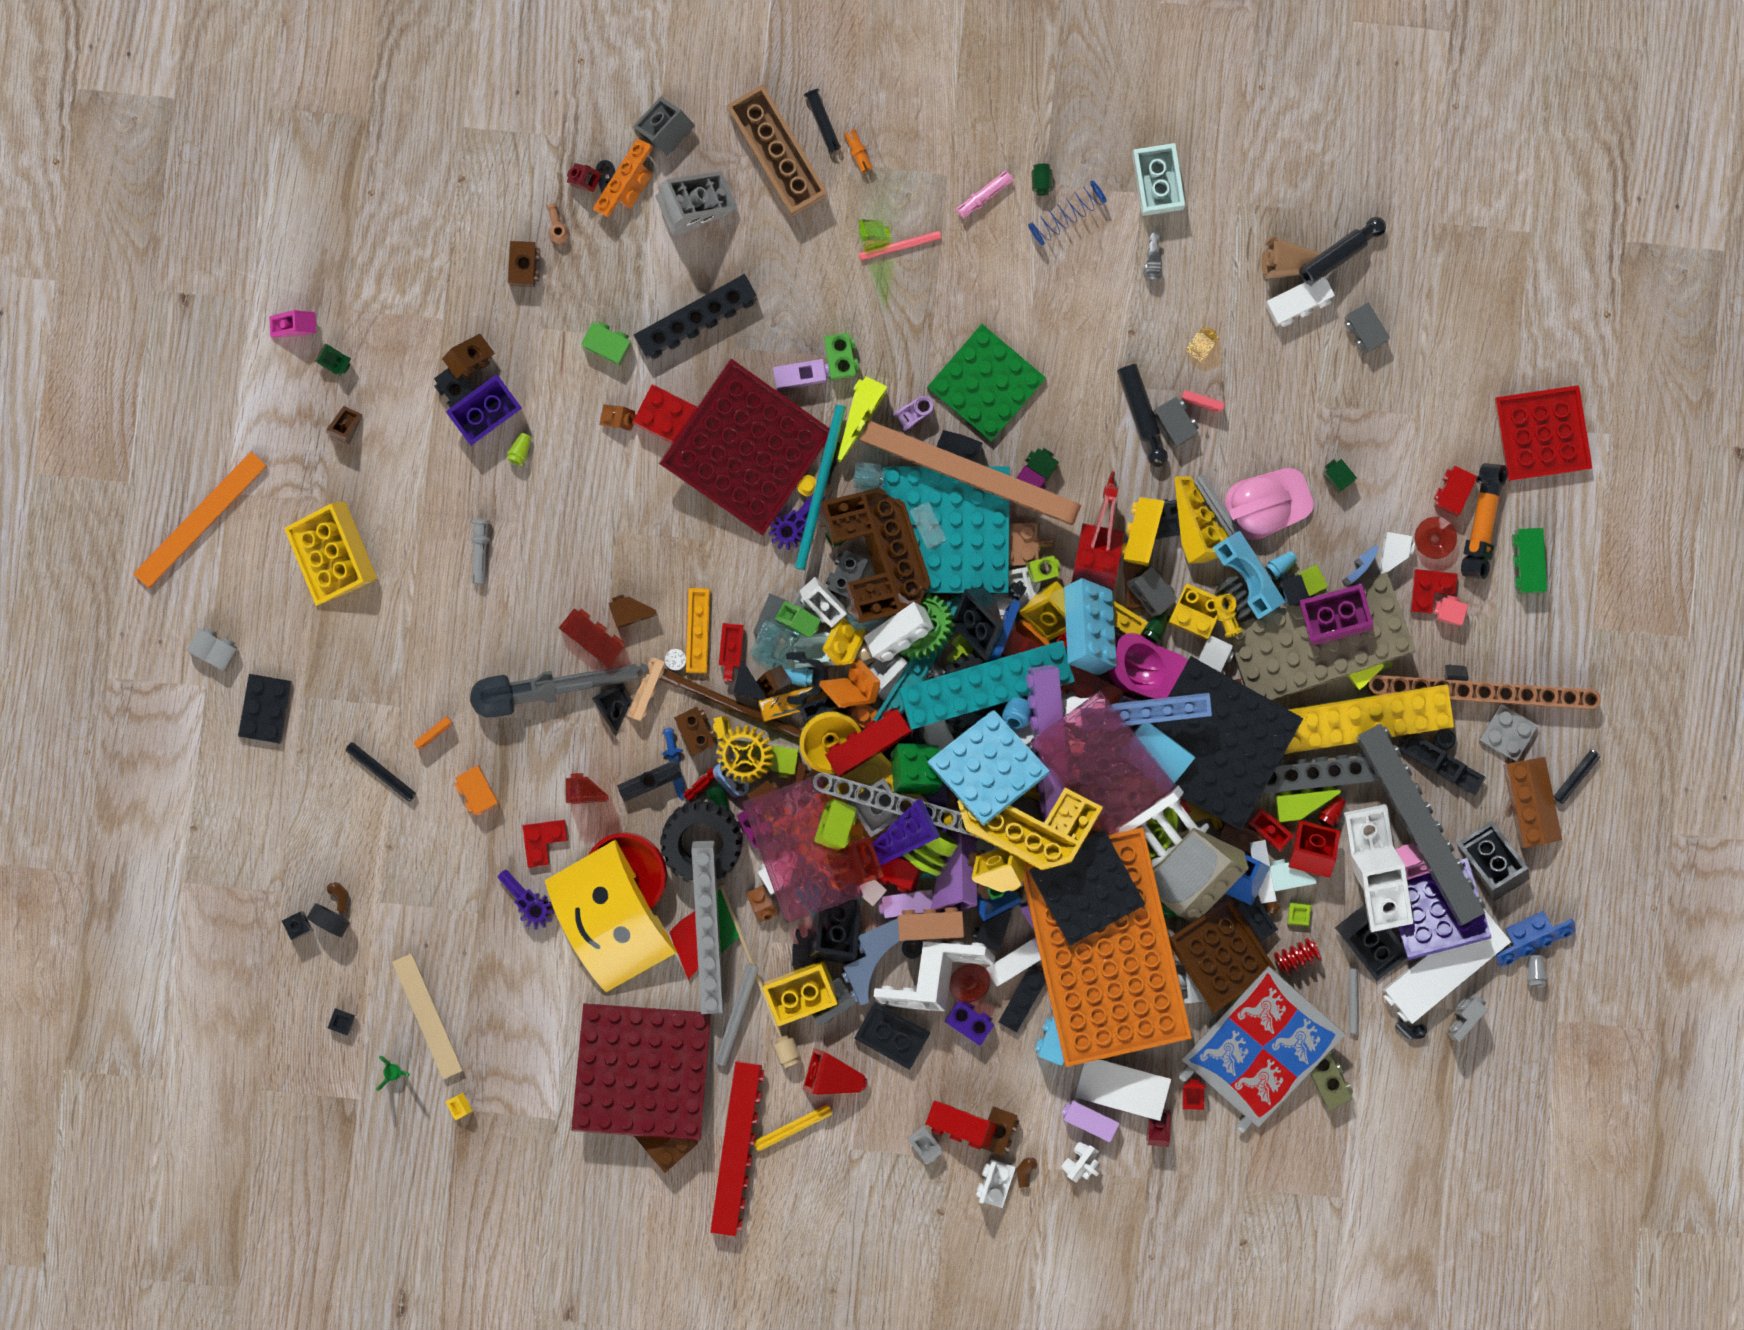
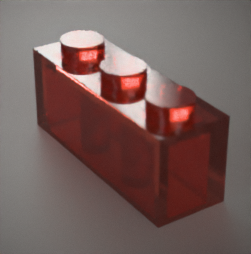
M574 608L560 625L559 629L604 665L611 668L625 650V647L622 646L624 641L615 634L611 637L605 633L607 628L598 621L596 624L589 620L591 616L582 608L579 611Z

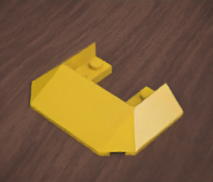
M1064 788L1044 823L1012 806H1008L983 826L966 806L958 800L966 831L1041 870L1071 863L1103 809L1102 806Z

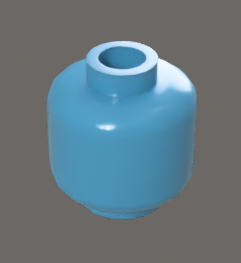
M1013 698L1007 702L1002 718L1011 729H1022L1029 724L1032 709L1029 708L1027 700Z

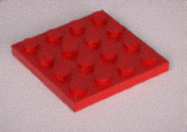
M1579 385L1494 398L1504 462L1508 469L1507 481L1590 470L1593 468Z

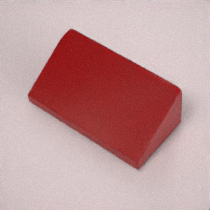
M1260 808L1248 823L1278 851H1281L1294 836L1263 808Z

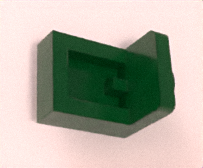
M324 344L314 362L335 375L341 376L350 368L351 364L349 362L351 358L328 344Z

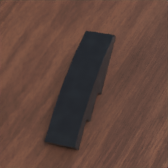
M1408 734L1399 749L1415 761L1476 796L1486 779L1482 774L1469 768L1444 750L1415 734Z

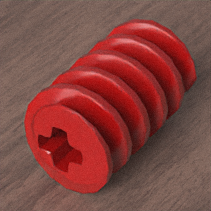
M1306 938L1304 940L1305 946L1301 942H1297V949L1292 945L1289 946V953L1282 949L1281 956L1277 952L1273 954L1282 976L1284 971L1290 976L1291 968L1299 972V964L1304 969L1307 968L1306 961L1314 965L1315 957L1320 962L1322 961L1319 949L1313 939V942Z

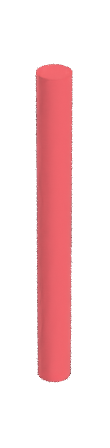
M939 230L862 251L858 254L860 261L942 239Z

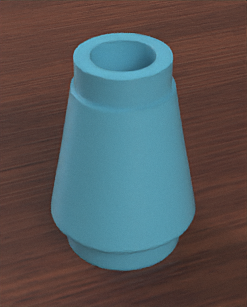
M1289 551L1268 561L1265 569L1272 579H1281L1298 560L1295 554Z
M810 667L784 669L792 681L791 684L805 688L814 686V669H810Z

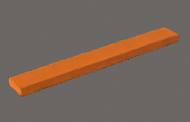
M251 451L133 574L150 589L262 473L267 465Z

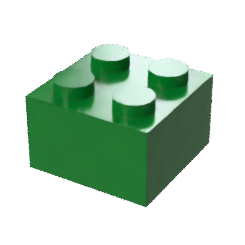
M904 743L896 745L890 754L894 793L935 795L942 786V780L928 765V761L939 753V745Z

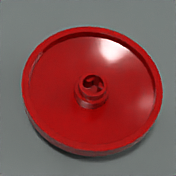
M631 832L615 833L595 844L589 854L614 840L617 841L636 876L634 880L650 909L654 908L665 892L668 876L665 860L659 849L647 838Z

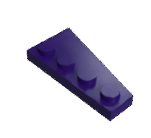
M922 798L916 800L897 821L889 826L886 832L882 833L867 848L876 867L940 837Z

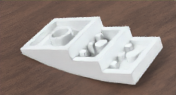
M1099 1059L1083 1064L1075 1097L1160 1121L1171 1079Z

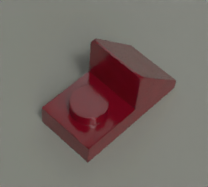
M1163 1109L1160 1121L1148 1118L1147 1145L1169 1147L1171 1110Z

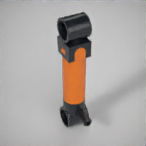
M1483 463L1480 467L1479 475L1476 477V482L1481 485L1470 540H1466L1463 552L1464 555H1467L1461 563V573L1464 577L1485 579L1489 574V560H1492L1494 550L1491 540L1501 489L1508 478V469L1505 465Z

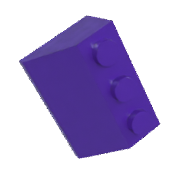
M496 374L445 412L470 446H472L520 411L522 407Z

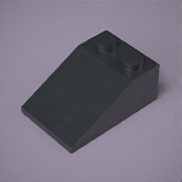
M985 588L964 589L955 611L954 619L952 620L955 624L954 628L985 661H989L1004 626L997 601Z
M1493 821L1457 842L1458 848L1463 856L1468 858L1470 867L1493 901H1496L1530 879L1529 868Z
M822 889L819 891L809 937V958L849 964L856 959L861 896Z
M1366 903L1335 927L1376 981L1380 980L1407 958L1404 946L1390 928L1375 932L1370 931Z

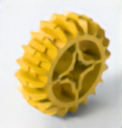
M740 725L737 726L736 732L731 728L728 730L729 735L724 734L722 736L725 742H718V746L723 749L716 751V754L722 755V757L717 759V762H724L720 769L724 770L727 768L729 770L726 773L727 777L732 773L735 774L733 777L734 781H737L739 776H741L742 783L746 782L747 776L750 782L755 781V776L760 779L762 778V773L766 774L769 771L766 766H772L773 764L768 759L773 758L774 754L768 753V751L774 747L773 745H766L770 738L767 737L763 740L764 731L756 734L757 727H753L751 732L749 725H745L743 730ZM745 737L752 741L748 745H743L740 742L737 743L734 739ZM757 745L761 750V761L758 760L754 752ZM730 746L736 754L734 762L731 761L729 755ZM751 746L750 750L748 751L749 753L747 754V757L739 761L742 757L743 751L747 750ZM742 763H748L749 765H754L756 768L752 770H743L738 767Z

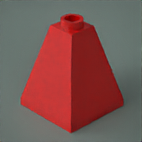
M813 1048L803 1090L815 1095L861 1093V1090H865L867 1085L865 1075L829 1053Z

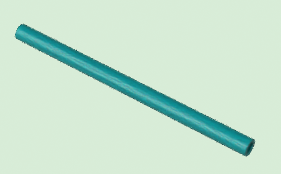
M836 404L795 564V568L805 571L820 512V503L823 501L846 407Z

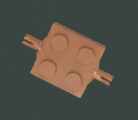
M1037 523L1010 524L1009 567L1026 566V563L1038 560L1040 548H1053V539L1040 540L1037 532Z

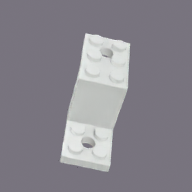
M1386 804L1345 812L1344 818L1352 870L1364 890L1370 931L1375 932L1413 924L1405 864L1393 847ZM1367 825L1374 826V830L1370 834L1363 833V829ZM1387 902L1394 903V907L1390 911L1383 910V906Z
M931 939L930 942L923 941L916 992L912 988L895 990L891 986H882V989L875 988L874 997L883 1006L946 1012L952 963L963 962L994 965L995 956L982 943L964 945L960 941H951V944L943 943L942 940Z

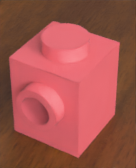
M1447 595V598H1442L1440 602L1437 601L1433 611L1436 614L1435 620L1460 627L1463 625L1468 604L1459 602L1460 599Z

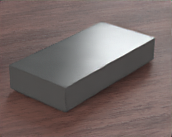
M769 593L753 633L773 641L780 625L774 619L784 601H789Z

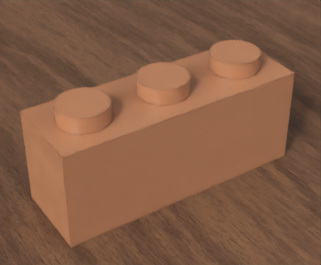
M958 907L945 908L943 913H936V909H923V914H915V910H902V915H898L899 941L964 937L962 911L958 912Z

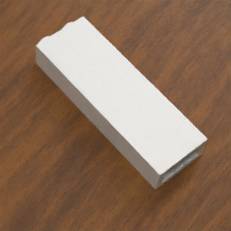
M1486 911L1485 916L1492 939L1423 956L1383 989L1385 993L1384 999L1390 1006L1394 1004L1398 1008L1397 1014L1404 1022L1408 1021L1413 1024L1511 942Z

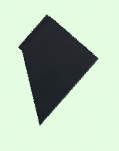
M623 683L592 698L615 736L631 702H633Z

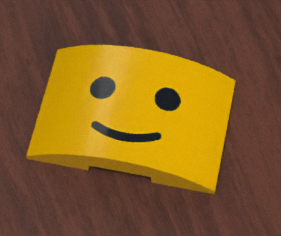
M616 840L545 880L549 898L563 931L581 962L605 992L610 991L677 953L657 915H653L634 880L636 876Z

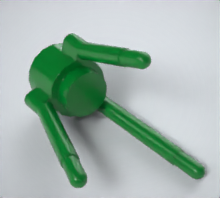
M380 1056L379 1059L386 1065L383 1071L385 1079L378 1085L376 1090L380 1091L389 1081L397 1080L401 1075L409 1077L410 1073L402 1070L398 1064H391L390 1060Z

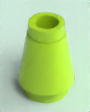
M520 433L507 452V460L512 464L522 466L527 461L532 438L527 434Z

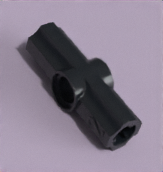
M675 759L617 785L623 801L626 802L681 778L683 774ZM648 775H652L655 778V784L652 787L647 786L645 783V778Z

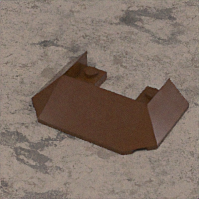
M881 488L822 501L820 503V528L827 527L831 543L834 544L864 536L876 572L874 576L845 584L852 604L846 609L858 623L895 615L913 602L920 605L923 595L931 582L905 503L898 498L894 499Z

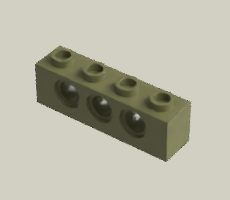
M1333 1050L1323 1058L1328 1062L1326 1070L1320 1071L1316 1066L1309 1073L1329 1111L1352 1100L1350 1094L1353 1093L1349 1082L1344 1083L1341 1077L1344 1072L1338 1062L1335 1063L1332 1055H1334ZM1331 1078H1335L1338 1082L1337 1088L1334 1090H1329L1327 1087V1082Z

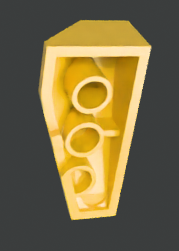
M1176 476L1174 481L1181 544L1188 563H1205L1219 558L1213 547L1228 538L1227 532L1223 527L1219 528L1214 520L1215 514L1212 510L1209 511L1204 504V497L1194 484L1193 478L1191 476Z

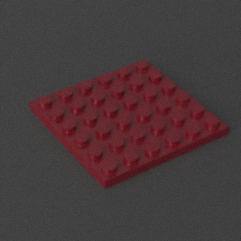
M730 358L658 464L763 536L826 444L830 428Z
M583 1003L571 1131L701 1141L711 1014H701V1012Z

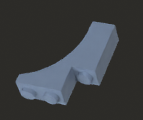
M898 918L858 936L857 946L861 954L866 953V957L844 966L845 971L841 972L846 984L851 983L854 989L850 993L855 1004L859 1002L862 1006L869 1002V983L876 964L892 946L900 942Z

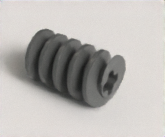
M1233 575L1213 586H1220L1216 591L1217 594L1224 593L1234 596L1236 599V620L1238 621L1252 613V609L1247 605L1248 597L1243 598L1247 591H1239V588L1243 585L1242 582L1235 583L1238 575Z

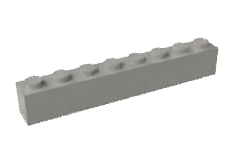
M694 841L692 844L701 1014L723 1013L724 998L715 841Z

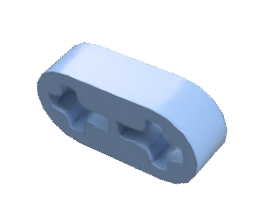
M724 762L717 764L713 769V775L732 797L738 798L745 795L749 790L747 780L745 783H742L741 776H739L738 780L734 781L733 777L735 774L733 773L729 777L723 776L721 774L723 770L720 767L724 765ZM739 783L741 785L740 790L736 791V784Z

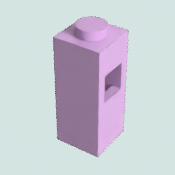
M823 359L773 367L777 391L827 383L826 377L830 376L829 366L824 364Z
M933 889L884 896L882 901L878 902L879 912L884 914L885 918L902 915V910H915V914L923 913V909H931Z
M1073 1100L1070 1104L1066 1102L1061 1113L1064 1115V1121L1108 1142H1111L1119 1125V1122Z

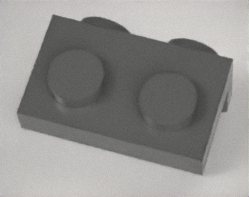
M840 978L833 981L838 1004L812 1014L819 1026L830 1022L834 1016L848 1011L855 1004L851 994Z

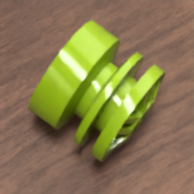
M936 828L940 835L939 838L903 856L918 869L935 876H940L942 869L939 866L945 867L947 864L941 855L951 857L958 847V843L949 835Z

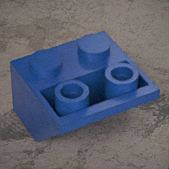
M1245 855L1248 870L1229 888L1226 894L1253 905L1270 866Z

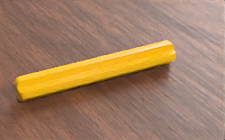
M824 1105L755 1140L754 1146L757 1151H761L832 1115V1110L829 1105Z

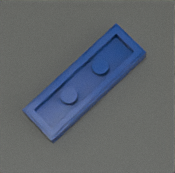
M1015 599L1009 604L1003 615L1002 622L1004 626L991 654L990 660L992 661L997 660L1003 652L1021 602Z

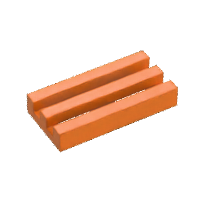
M446 716L414 741V745L417 749L422 750L451 727L453 722Z

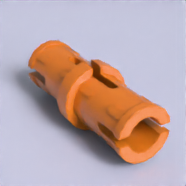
M856 129L850 131L853 139H851L849 132H846L844 137L851 149V156L855 157L860 172L864 173L867 172L863 165L864 163L868 170H871L873 165L865 152L867 150L865 145H862Z

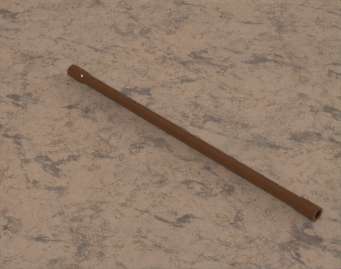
M664 669L660 678L661 681L675 687H680L800 740L801 729L778 719L763 722L760 711L692 682L673 671Z

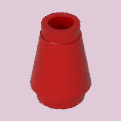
M1335 796L1319 813V822L1328 828H1333L1334 825H1337L1346 801L1339 796Z

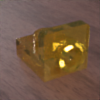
M1203 326L1185 351L1202 363L1220 339L1213 329Z

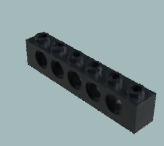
M743 274L633 335L645 358L654 360L663 355L662 351L670 348L672 350L680 346V341L687 337L689 340L700 334V330L715 327L719 324L718 320L724 317L729 319L735 316L738 309L742 307L747 309L753 306L758 298L746 275ZM730 294H738L740 297L739 301L730 303L728 301ZM712 304H719L721 310L718 313L710 312L709 308ZM694 314H700L703 318L700 323L696 324L691 321V317ZM676 324L684 326L683 332L679 334L674 333L672 328ZM657 334H663L665 341L657 344L654 342V337Z

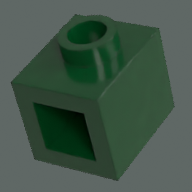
M1038 448L1036 452L1031 450L1025 459L1028 463L1026 466L1044 477L1046 482L1059 464V461L1054 459V454L1045 448L1042 450Z

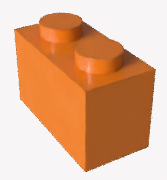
M477 765L455 777L457 783L454 785L460 795H465L467 801L464 803L470 814L474 812L478 816L500 804L480 766Z

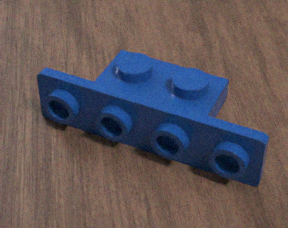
M1541 911L1505 928V932L1513 946L1496 954L1498 966L1510 965L1522 956H1529L1539 948L1548 947L1556 940L1571 936L1576 931L1574 920L1569 919L1553 927L1545 912Z

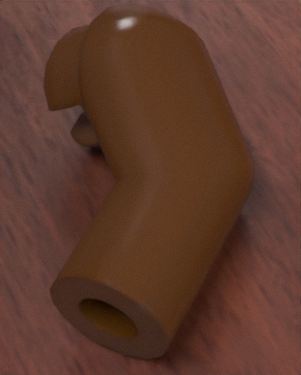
M340 883L328 884L327 892L337 899V911L347 912L348 891Z

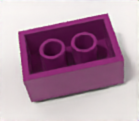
M1362 584L1299 600L1311 646L1374 630Z

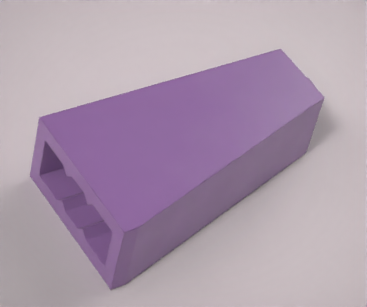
M957 831L947 834L958 843V847L951 857L941 855L947 864L945 867L939 866L942 869V873L936 879L931 909H936V913H943L945 908L958 907V912L977 905V883L971 878L973 873L972 866L967 864V861L970 860L969 855L972 852H976V838L971 840L970 835Z

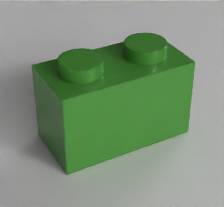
M599 321L598 324L592 322L581 343L582 347L620 366L631 346V341L628 340L629 336L620 331H617V333L610 331V326Z

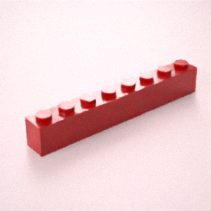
M735 1061L710 1233L736 1236L737 1231L741 1232L743 1219H739L740 1210L744 1211L746 1198L742 1197L743 1189H747L749 1176H745L746 1167L750 1168L752 1155H749L748 1152L749 1146H754L755 1134L751 1133L752 1125H757L758 1112H754L755 1104H760L761 1091H758V1083L763 1082L765 1071L761 1069V1064Z

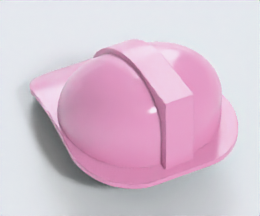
M1284 468L1242 480L1230 488L1225 498V506L1228 513L1244 537L1249 540L1262 539L1305 519L1310 515L1314 507L1313 498L1305 477L1300 471L1293 468Z

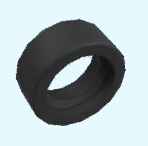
M317 903L313 905L307 916L309 921L338 937H343L350 925V922L344 917Z

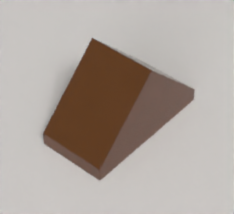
M343 406L328 426L326 433L333 438L350 444L363 414Z
M782 665L768 670L756 681L766 698L772 697L792 683Z

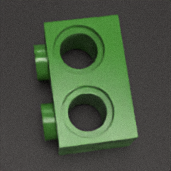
M849 332L824 336L831 381L856 377L855 371H859L858 359H853L852 351L856 350L854 337L850 338ZM843 341L846 344V348L843 351L836 350L834 347L836 342ZM847 362L850 365L849 370L841 372L838 369L839 363Z
M784 601L774 619L794 632L809 638L817 632L821 619L803 608Z

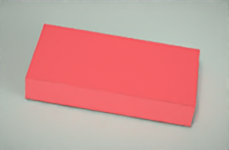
M1184 390L1181 397L1186 403L1218 413L1222 412L1225 404L1224 402Z

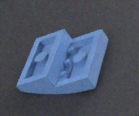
M1377 545L1354 561L1358 569L1342 580L1345 586L1352 584L1367 570L1379 549Z

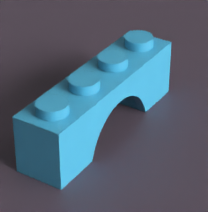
M1241 531L1236 532L1213 547L1222 564L1233 567L1245 579L1249 590L1247 603L1257 619L1262 618L1285 603Z

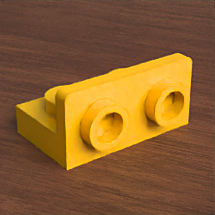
M843 617L833 626L822 650L836 666L852 664L867 631L865 629L855 630L849 621Z

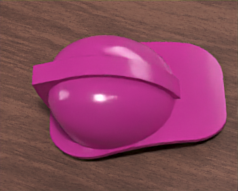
M1128 633L1119 639L1116 647L1117 667L1107 672L1112 683L1128 694L1145 696L1151 699L1167 698L1188 660L1178 653L1154 644L1139 634Z

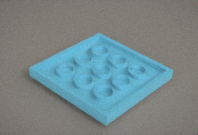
M995 710L988 713L928 761V765L983 826L1050 774L1047 767Z

